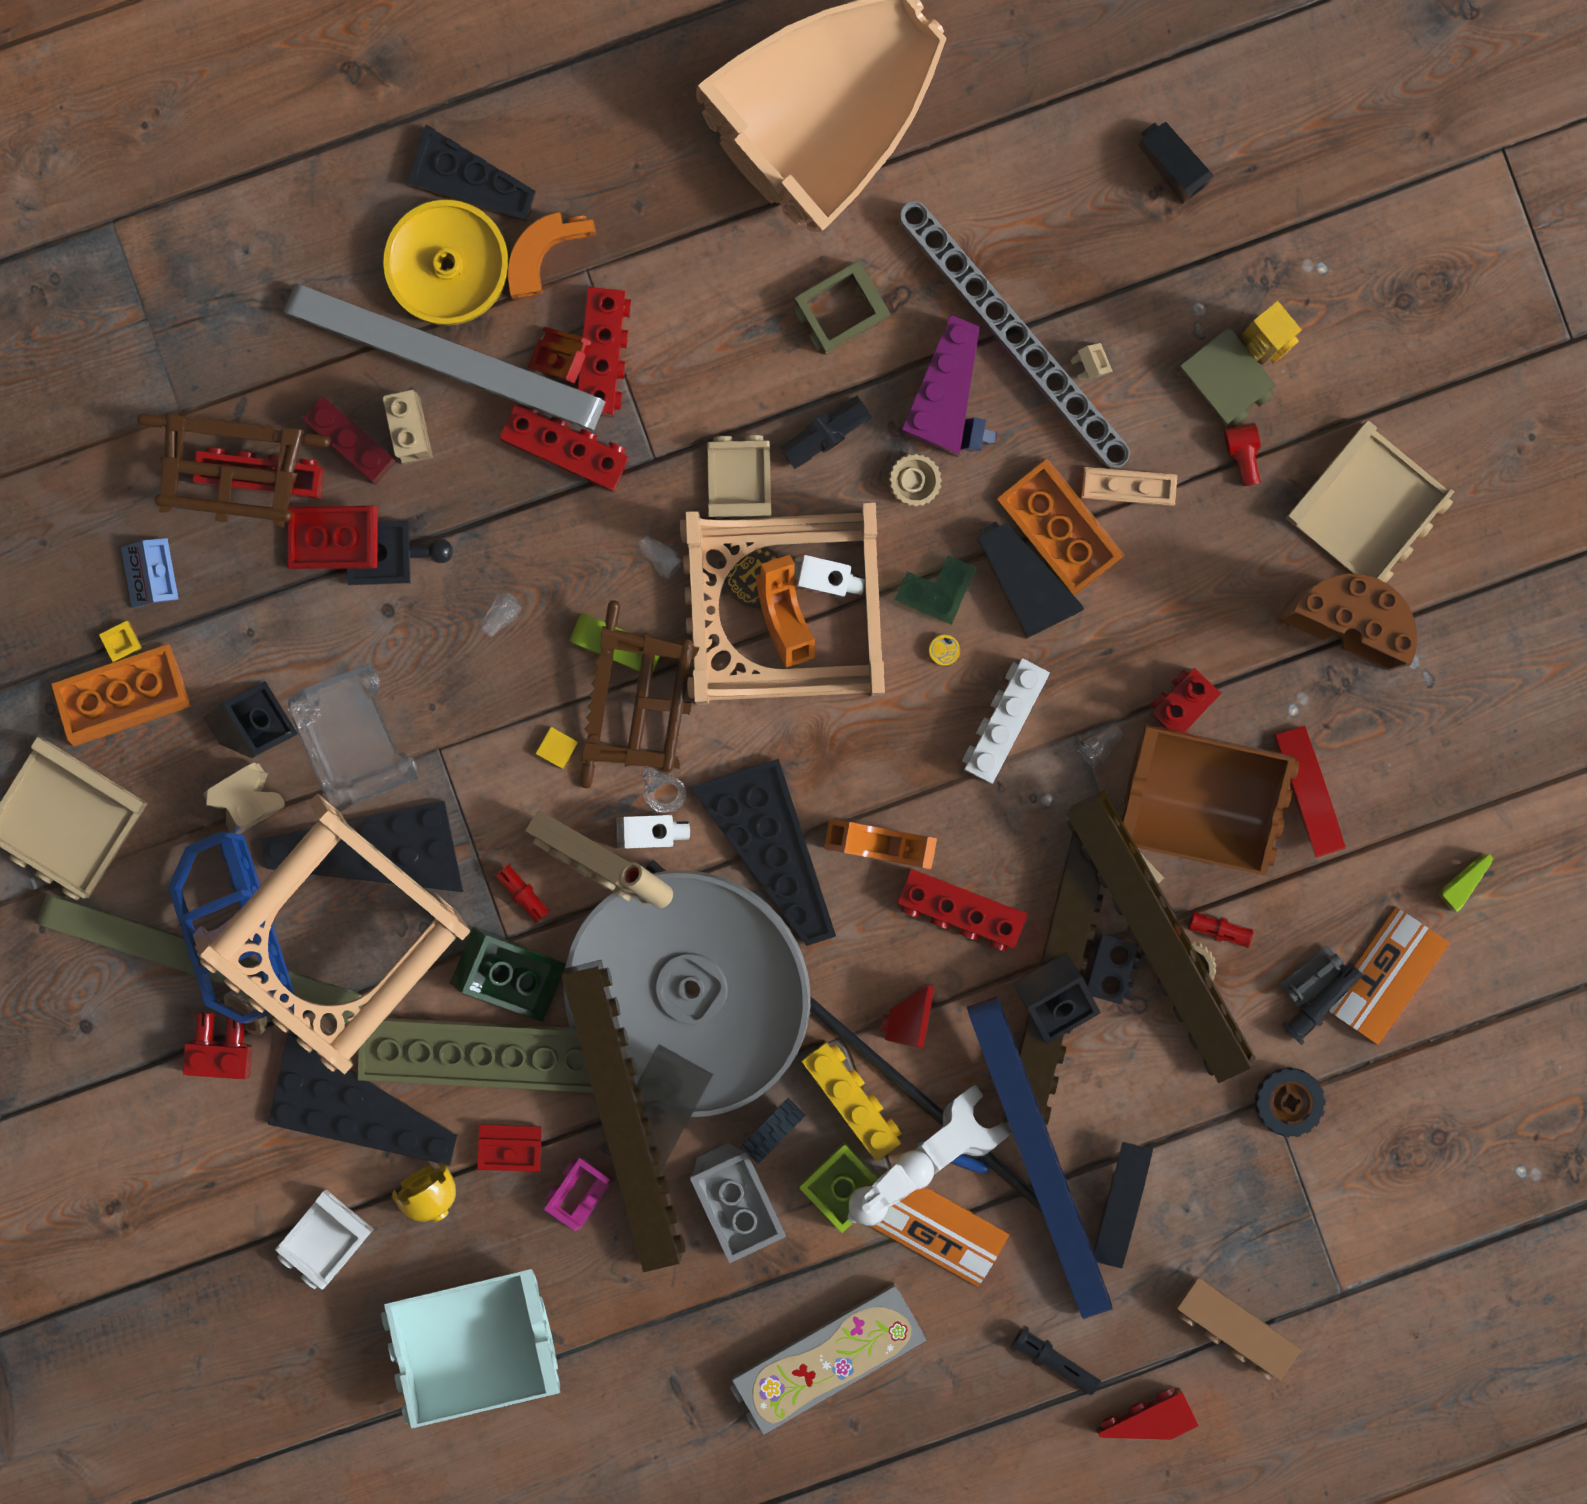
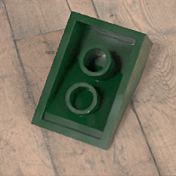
M474 926L450 984L463 994L543 1022L566 964L507 938Z

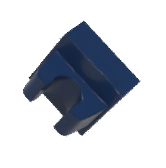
M975 417L965 419L960 450L980 451L982 444H995L997 432L985 429V419Z

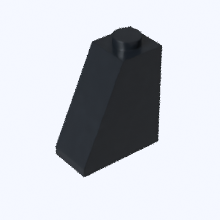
M1166 121L1160 126L1155 122L1141 133L1143 138L1138 144L1182 204L1208 186L1214 175Z

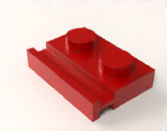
M544 326L543 331H545L543 340H538L527 368L544 375L575 383L586 356L583 351L586 345L590 346L591 341L581 336Z
M479 1124L477 1170L540 1172L542 1126Z

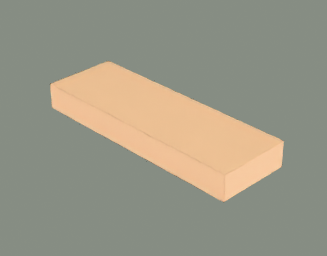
M1084 467L1081 499L1175 506L1177 475Z

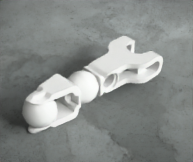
M976 1085L972 1086L945 1107L942 1129L915 1150L903 1153L898 1158L896 1165L879 1177L872 1186H863L854 1191L849 1200V1221L866 1226L880 1223L885 1218L889 1207L901 1201L914 1190L926 1187L937 1172L959 1155L984 1156L1012 1134V1131L1005 1122H1001L999 1125L989 1129L980 1126L975 1121L973 1107L983 1097V1094Z

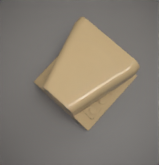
M254 762L242 768L203 793L207 800L206 805L218 809H226V826L230 833L241 834L285 806V801L279 793L261 792L268 773L264 772L260 763L256 764Z

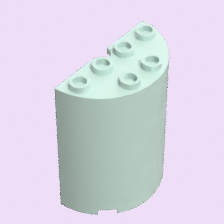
M532 1269L384 1304L386 1312L381 1313L385 1331L390 1330L392 1343H388V1350L391 1361H396L400 1369V1373L395 1374L396 1387L399 1393H404L406 1402L405 1405L401 1406L405 1424L410 1423L411 1429L560 1393V1381L556 1371L558 1365L543 1298L539 1296L538 1282Z

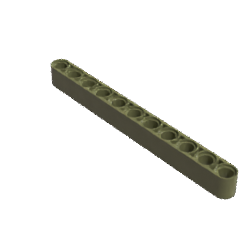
M45 893L36 924L195 975L183 936ZM249 957L238 961L245 967H252L259 963L258 960ZM218 970L215 973L209 974L210 980L227 985L224 982L226 977ZM287 970L295 995L312 1003L336 1005L355 1000L364 995ZM259 972L256 973V974L250 975L251 977H252V976H259V977L262 979V981H260V982H265V980L261 977V975L259 974ZM348 1010L342 1013L346 1024L349 1022L347 1017L354 1014ZM332 1013L323 1015L324 1017L336 1020Z

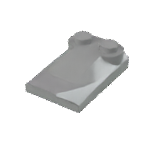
M727 1143L696 1158L695 1168L690 1180L729 1264L787 1237L753 1163L744 1150L736 1148L731 1143Z

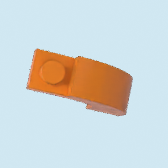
M557 212L531 224L515 243L509 259L508 281L512 299L543 295L540 266L546 252L554 245L563 241L597 236L594 220H587V216H576L569 218V223L563 224L561 212Z
M790 554L761 564V574L756 575L759 600L770 636L784 665L788 668L815 658V638L806 624L798 604L795 591V563Z
M829 818L824 849L931 869L937 838Z

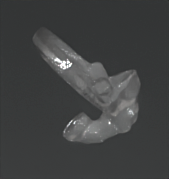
M644 767L641 775L645 783V791L643 792L645 802L661 813H670L679 809L686 799V788L682 781L669 773L660 774L655 768ZM662 784H673L678 789V795L675 800L665 804L658 802L654 796L655 791Z

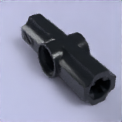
M856 395L833 412H826L806 426V430L780 446V449L795 470L820 452L825 453L842 442L847 434L870 420L872 416L858 395Z

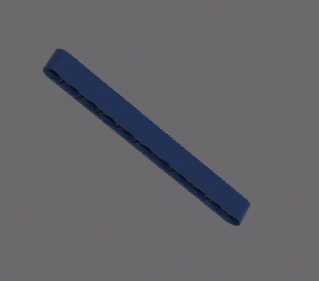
M995 996L967 1006L971 1023L1079 1312L1084 1320L1113 1310L1106 1285L1000 1001Z

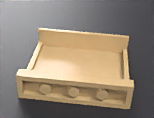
M1367 420L1285 519L1350 573L1372 576L1387 583L1394 574L1390 569L1397 561L1402 564L1414 550L1410 545L1417 537L1422 540L1433 527L1430 521L1437 513L1442 516L1453 503L1449 498L1455 491L1452 489L1447 490L1379 434L1376 431L1377 427Z
M37 737L31 746L33 751L0 802V848L11 853L9 859L24 868L29 864L37 869L35 875L45 882L52 884L54 880L64 886L62 892L75 900H78L79 897L86 899L94 891L148 803L46 739Z

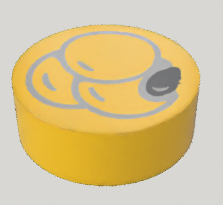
M940 635L931 642L929 655L937 665L949 666L959 658L960 645L954 637Z

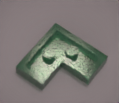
M948 555L936 584L907 571L895 601L952 625L976 567Z

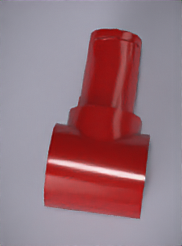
M1252 422L1224 429L1229 456H1233L1234 460H1237L1243 487L1261 483L1255 456L1258 455L1257 450L1261 449L1256 423Z

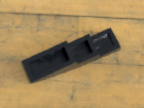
M1123 1141L1121 1143L1093 1252L1097 1263L1123 1268L1153 1153L1152 1148Z

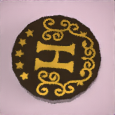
M764 547L742 558L725 579L726 588L732 598L745 606L761 607L756 575L761 574V564L780 557L769 548Z

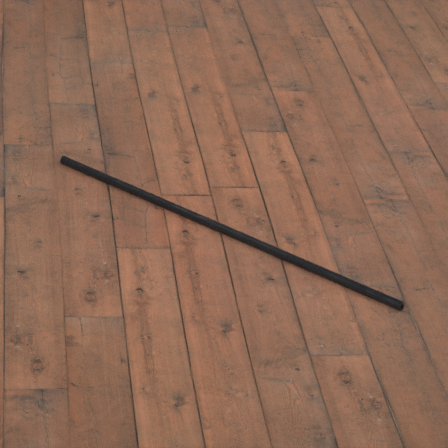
M654 860L645 868L652 874L666 871ZM810 996V1012L943 1126L944 1111ZM989 1151L984 1156H977L1042 1212L1034 1189Z

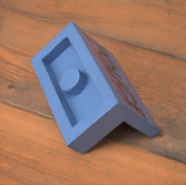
M168 538L143 540L121 547L132 608L179 599Z

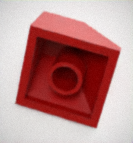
M926 983L891 1007L889 1015L883 1014L880 1032L886 1033V1041L923 1049L934 992L933 984Z

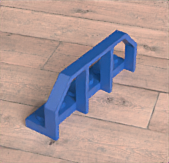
M221 831L185 847L168 889L204 1004L240 1023L249 1024L271 1013L265 1009L263 1013L255 1010L248 1014H243L217 1001L209 978V974L212 972L200 963L201 958L197 955L198 951L195 949L196 943L193 937L195 930L192 921L240 901V910L260 888L245 836ZM221 843V855L228 864L231 873L230 883L235 892L189 912L182 888L197 853ZM272 924L268 937V954L271 967L283 986L295 995ZM255 933L253 941L249 938V943L259 944L261 941L258 933ZM248 951L241 954L238 961L256 954L260 963L262 957L255 951ZM263 971L259 972L261 977L266 981L268 979V975ZM284 993L280 995L281 1001H286L288 999L287 994ZM293 1004L291 1007H289V1008L292 1009L293 1011H294V1004Z

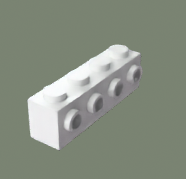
M1023 658L1019 664L1015 662L1011 664L1005 676V679L1009 680L1005 691L998 690L990 705L995 708L991 718L984 717L976 734L981 736L976 747L970 745L962 759V762L966 763L964 771L989 784H993L1050 672Z

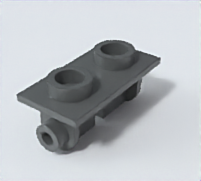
M1326 946L1279 985L1299 1009L1302 1004H1305L1322 991L1345 966L1336 953L1334 954L1329 946Z

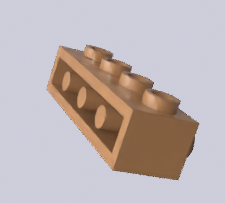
M1197 1275L1194 1276L1174 1305L1180 1311L1178 1314L1180 1319L1192 1327L1195 1323L1204 1327L1206 1330L1203 1334L1218 1345L1221 1341L1227 1343L1232 1347L1229 1353L1242 1362H1245L1247 1358L1257 1364L1255 1371L1268 1380H1271L1274 1376L1281 1381L1302 1351L1299 1346Z

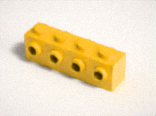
M1277 301L1253 320L1240 337L1247 344V350L1256 361L1260 360L1264 365L1267 361L1271 360L1274 364L1299 342L1296 336L1302 329Z
M826 1041L802 1059V1063L877 1162L902 1144L898 1138L902 1132L892 1119L886 1122L880 1114V1111L884 1108L874 1094L868 1097L861 1086L865 1082L857 1071L852 1069L849 1072L842 1061L846 1057L835 1043L830 1046Z

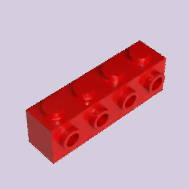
M588 287L583 338L591 341L590 346L586 345L583 351L586 356L579 374L578 390L606 401L600 416L615 417V410H621L623 392L617 391L618 379H624L626 361L620 360L621 348L627 349L629 330L623 329L624 317L630 318L632 300L626 299L625 290Z
M514 405L500 436L501 441L609 491L615 492L630 460L629 456L624 454L625 448L610 441L605 446L596 441L597 435L587 430L580 429V432L577 433L568 429L570 423L554 416L549 420L540 416L541 411L525 405L523 407Z
M207 447L206 452L196 451L195 461L277 471L279 456L268 455V460L256 458V453L237 451V456L226 455L224 449ZM299 459V463H296L294 473L298 475L294 480L292 497L322 499L325 469L317 466L318 461ZM194 474L193 482L201 486L219 488L220 477ZM232 479L231 489L274 494L275 484Z
M911 868L897 904L903 906L901 910L903 913L919 918L920 913L932 917L930 923L948 929L949 924L961 928L960 935L976 941L979 935L990 939L989 946L1006 952L1008 946L1015 949L1028 915L1025 912Z

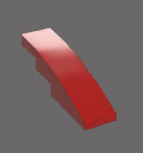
M1305 725L1276 734L1275 740L1280 753L1294 756L1295 760L1299 761L1296 779H1290V785L1315 857L1318 858L1346 849L1327 786Z

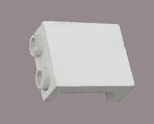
M326 1189L285 1239L276 1247L275 1250L279 1253L277 1258L290 1269L296 1267L302 1272V1280L313 1289L319 1287L323 1290L374 1229Z

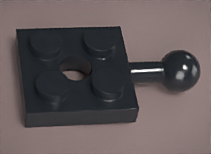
M409 521L378 522L377 544L386 547L387 557L383 561L377 562V568L347 569L348 585L411 584L410 558L430 557L436 563H446L453 555V547L445 539H436L430 546H410Z

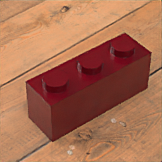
M324 396L302 419L319 435L328 436L330 444L375 484L397 462Z

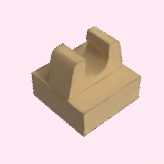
M1101 343L1089 345L1078 350V354L1071 359L1072 364L1083 362L1085 371L1077 375L1079 380L1093 379L1113 372Z

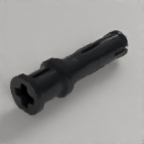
M1349 962L1310 1004L1307 1002L1300 1006L1301 1010L1289 1023L1284 1022L1281 1026L1302 1045L1304 1038L1316 1026L1323 1024L1324 1019L1322 1017L1364 975Z
M1026 1325L1020 1329L1010 1346L1012 1351L1018 1350L1031 1358L1034 1365L1041 1366L1043 1364L1090 1395L1095 1393L1101 1383L1099 1378L1054 1350L1049 1340L1043 1341L1029 1332V1327ZM1064 1366H1065L1066 1368H1068L1069 1370H1071L1072 1372H1074L1076 1375H1074L1073 1373H1071V1372H1069L1068 1370H1066V1369L1064 1368Z

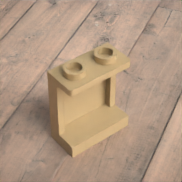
M414 390L385 395L383 401L395 456L401 458L402 464L433 458L419 395Z
M761 435L745 436V441H732V436L713 437L714 442H707L709 519L771 517L770 441H763V436Z

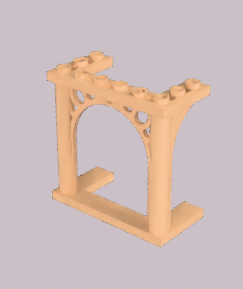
M863 503L862 513L722 520L701 519L698 511L686 512V519L680 520L681 539L689 547V555L683 556L684 574H690L691 586L685 587L686 605H692V617L686 618L687 636H693L694 647H699L697 655L691 659L690 667H695V670H693L694 677H688V696L690 699L695 698L697 705H707L709 701L859 693H871L872 697L885 694L876 547V503ZM863 541L869 665L793 669L767 668L746 659L731 645L721 626L719 598L727 575L742 558L755 550L774 545ZM746 543H754L748 547L746 545ZM724 544H731V548L739 545L740 550L738 554L731 555L729 549ZM710 550L720 551L726 558V566L722 569L710 566L706 560L707 552ZM703 568L707 572L716 575L717 581L714 586L706 584V582H709V577L703 573ZM704 593L712 599L705 601ZM709 606L715 607V613L712 615L706 612ZM705 620L713 621V622L706 628V621H705ZM710 635H718L719 645L713 647L707 653V648L712 644V639H709ZM720 651H728L731 654L729 665L723 670H714L711 666L714 655ZM737 663H742L745 666V673L737 671V675H730ZM755 670L760 672V674H752V672Z
M317 793L309 803L319 819L318 822L232 918L213 931H207L200 926L193 934L196 943L195 949L198 951L197 955L201 958L200 963L212 973H215L216 970L221 972L226 977L224 982L235 992L239 993L242 990L249 995L250 999L248 1002L259 1012L263 1013L266 1009L274 1016L272 1021L285 1033L290 1029L299 1036L296 1041L308 1052H311L313 1049L316 1050L317 1054L321 1057L320 1061L333 1072L339 1069L342 1073L346 1074L353 1066L350 1058L455 938L459 937L463 940L470 933V929L457 910L435 892L431 895L351 828L343 815ZM342 839L434 916L435 919L369 992L346 1003L323 1005L303 1000L283 986L271 967L268 954V937L273 920L283 904ZM255 933H258L261 937L259 944L245 943L249 938L253 941ZM248 951H255L262 957L260 963L252 967L242 966L238 960L241 954ZM263 971L268 975V979L265 982H260L262 979L259 976L251 977L250 975ZM284 993L287 994L288 999L286 1001H281L280 995ZM293 1004H294V1011L289 1008V1007H291ZM305 1010H310L315 1014L313 1027L310 1025L307 1015L304 1018L302 1016ZM348 1010L353 1012L354 1014L350 1017H347V1020L349 1022L345 1026L342 1013ZM326 1013H332L336 1018L337 1024L333 1033L320 1024L322 1016Z

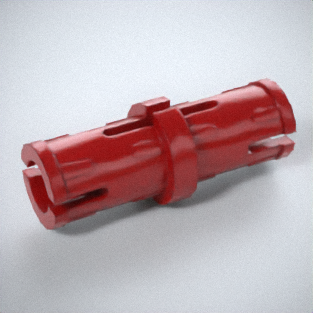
M510 863L494 876L513 896L511 900L515 904L518 902L534 923H537L550 911L532 891L533 886L530 883L527 885L511 867Z
M1195 911L1192 914L1188 928L1190 931L1214 937V941L1221 942L1224 940L1245 948H1249L1254 929L1235 925L1228 922L1226 918H1212Z

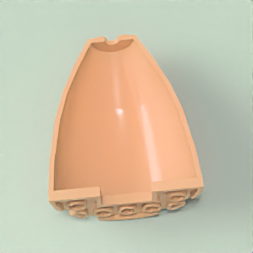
M858 0L823 10L784 27L736 56L697 86V101L701 104L704 102L705 110L702 112L703 117L711 130L714 132L719 131L721 134V142L719 144L748 181L771 204L773 202L780 203L783 206L782 211L784 215L799 225L802 222L808 223L806 225L808 230L813 232H821L830 225L859 195L891 156L913 121L933 78L947 39L943 35L944 30L935 19L931 18L928 21L921 13L923 5L920 0Z

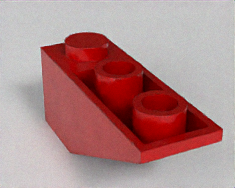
M1169 1387L1157 1393V1399L1148 1404L1145 1401H1141L1128 1408L1129 1413L1119 1418L1116 1414L1105 1418L1100 1422L1101 1427L1097 1428L1096 1431L1100 1438L1172 1440L1199 1425L1181 1389L1174 1390L1173 1387Z

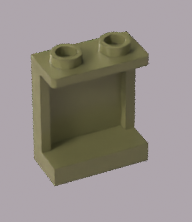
M1230 327L1178 368L1185 379L1188 377L1221 418V423L1224 427L1230 422L1234 427L1249 415L1246 409L1254 403L1258 407L1264 404L1273 396L1270 390L1276 386Z

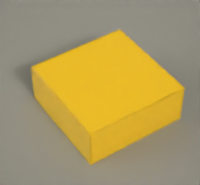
M125 621L99 634L112 662L120 661L142 649L129 621Z
M551 727L536 754L564 769L579 742Z

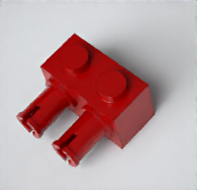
M1192 668L1189 672L1183 669L1172 680L1175 687L1168 694L1162 691L1150 703L1154 709L1149 714L1163 728L1185 732L1222 693L1196 668Z
M195 1012L194 1040L185 1044L183 1075L244 1080L249 1078L251 1074L252 1046L244 1043L245 1023L236 1021L235 1027V1020L226 1016L225 1042H222V1044L215 1043V1041H212L215 1013Z

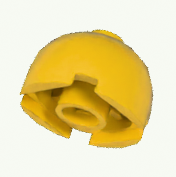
M438 1163L440 1168L433 1170L431 1165L421 1168L400 1183L403 1189L398 1194L395 1190L393 1191L392 1199L406 1217L416 1222H427L430 1220L438 1222L448 1215V1209L452 1206L456 1197V1184L445 1164Z

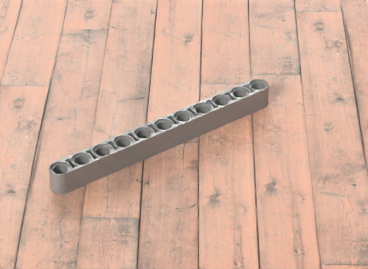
M917 201L905 204L900 214V224L904 231L1102 465L1107 469L1116 470L1123 467L1130 456L1129 447L926 206ZM911 210H916L921 213L923 220L917 225H912L907 222L905 215ZM930 234H937L942 238L943 244L936 249L930 248L926 244V237ZM955 257L961 260L963 268L959 272H950L945 262ZM971 281L979 282L983 287V292L978 296H971L966 291L965 286ZM990 305H997L1002 309L1003 316L998 320H992L986 315V308ZM1015 328L1020 330L1023 340L1017 344L1010 343L1006 338V332L1009 329ZM1031 352L1039 353L1043 358V364L1035 368L1029 366L1026 362L1027 354ZM1050 376H1058L1063 382L1062 389L1051 391L1046 385V379ZM1072 399L1080 401L1083 405L1082 413L1079 415L1070 414L1066 409L1067 402ZM1091 423L1099 424L1103 429L1102 437L1099 439L1089 437L1086 431L1087 425ZM1110 447L1121 449L1123 453L1122 461L1118 463L1111 462L1107 458V449Z
M294 283L283 313L298 320L591 431L595 430L606 402L588 393L300 284Z

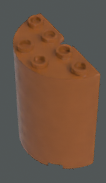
M1343 574L1328 578L1293 597L1284 606L1277 620L1323 641H1326L1330 636H1336L1342 641L1343 650L1388 671L1412 665L1415 657L1417 629L1410 607L1393 587L1372 576Z
M1145 724L1131 768L1122 821L1137 848L1266 875L1268 865L1273 866L1276 859L1277 848L1273 847L1275 837H1281L1283 832V808L1288 809L1292 795V790H1289L1290 779H1296L1299 761H1296L1295 757L1291 755Z

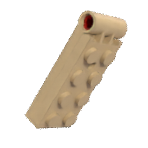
M540 810L537 811L525 830L535 837L534 845L546 851L561 863L570 865L572 869L585 877L592 878L591 880L602 887L612 890L613 893L628 902L633 897L646 906L650 903L656 908H664L672 901V888L641 865L626 861Z

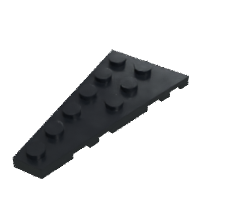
M779 758L690 787L805 945L809 946L836 937Z
M445 801L346 821L351 828L422 888L464 892ZM311 828L261 838L267 869L275 870ZM342 839L311 873L313 875L394 884Z
M288 1033L268 1125L430 1162L443 1163L448 1166L451 1165L458 1134L410 1107L407 1103L387 1093L374 1083L358 1080V1074L351 1069L346 1074L342 1073L339 1069H336L334 1072L331 1071L320 1061L321 1057L317 1054L316 1050L313 1049L311 1052H308L296 1041L298 1037Z

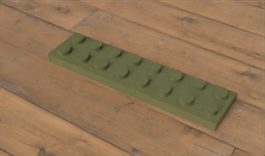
M385 1018L358 1049V1080L594 1093L576 1028Z

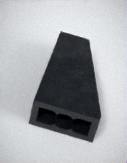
M996 521L980 529L982 535L977 538V541L1027 639L1084 610L1077 598L1006 523L999 526Z

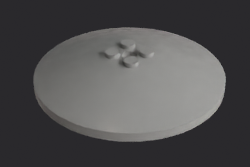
M674 870L654 873L653 875L672 888L673 898L670 904L664 908H656L650 903L646 906L633 897L628 902L615 893L610 894L589 914L581 925L569 950L565 968L601 959L603 967L609 968L613 983L612 986H609L612 998L617 997L621 1015L617 1016L620 1028L625 1027L627 1031L629 1045L625 1047L628 1058L633 1057L636 1064L637 1075L634 1076L636 1087L641 1086L645 1097V1105H642L643 1107L660 1113L683 1117H703L726 1113L754 1101L768 1091L781 1078L796 1057L805 1037L810 1014V984L806 964L798 943L781 917L765 901L742 885L714 874L699 871ZM686 981H695L700 987V993L698 995L689 994L685 989ZM564 987V1001L570 1028H576Z

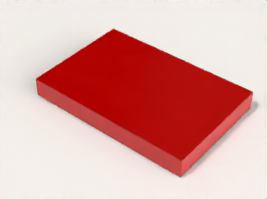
M378 506L288 507V510L292 513V518L287 521V569L377 568Z

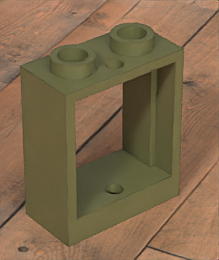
M860 260L795 297L797 306L793 307V311L800 323L807 322L812 330V333L808 336L817 351L823 349L826 355L884 322L891 316ZM852 276L874 315L833 339L828 340L807 302Z

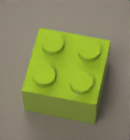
M843 1142L799 1184V1188L835 1227L843 1233L853 1224L848 1219L851 1195L858 1188L872 1186L878 1177Z

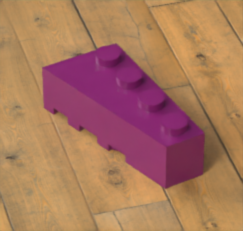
M953 315L950 316L901 432L956 457H959L979 326Z

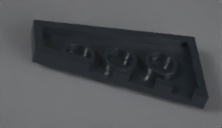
M426 124L409 176L408 185L527 222L535 198V190Z

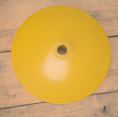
M436 200L412 209L398 221L387 240L383 265L390 291L407 312L424 322L450 326L469 322L481 316L492 307L506 284L509 257L507 246L500 230L484 212L461 201ZM451 260L454 264L453 268L444 270L442 268L443 262Z

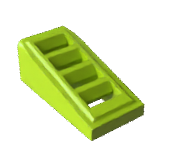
M1482 853L1438 891L1440 898L1453 912L1458 913L1491 865L1494 858L1490 854Z

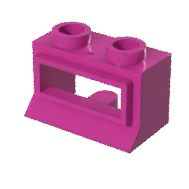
M579 1158L578 1161L573 1159L562 1174L566 1177L560 1187L555 1185L545 1198L548 1204L544 1210L574 1231L582 1228L615 1180V1178L609 1176L585 1158ZM587 1170L597 1179L576 1210L570 1215L560 1206L580 1176Z

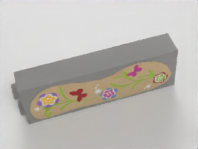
M893 1283L734 1375L732 1378L734 1385L730 1388L739 1403L744 1401L750 1410L746 1416L753 1429L757 1430L760 1428L764 1435L927 1340L896 1284Z

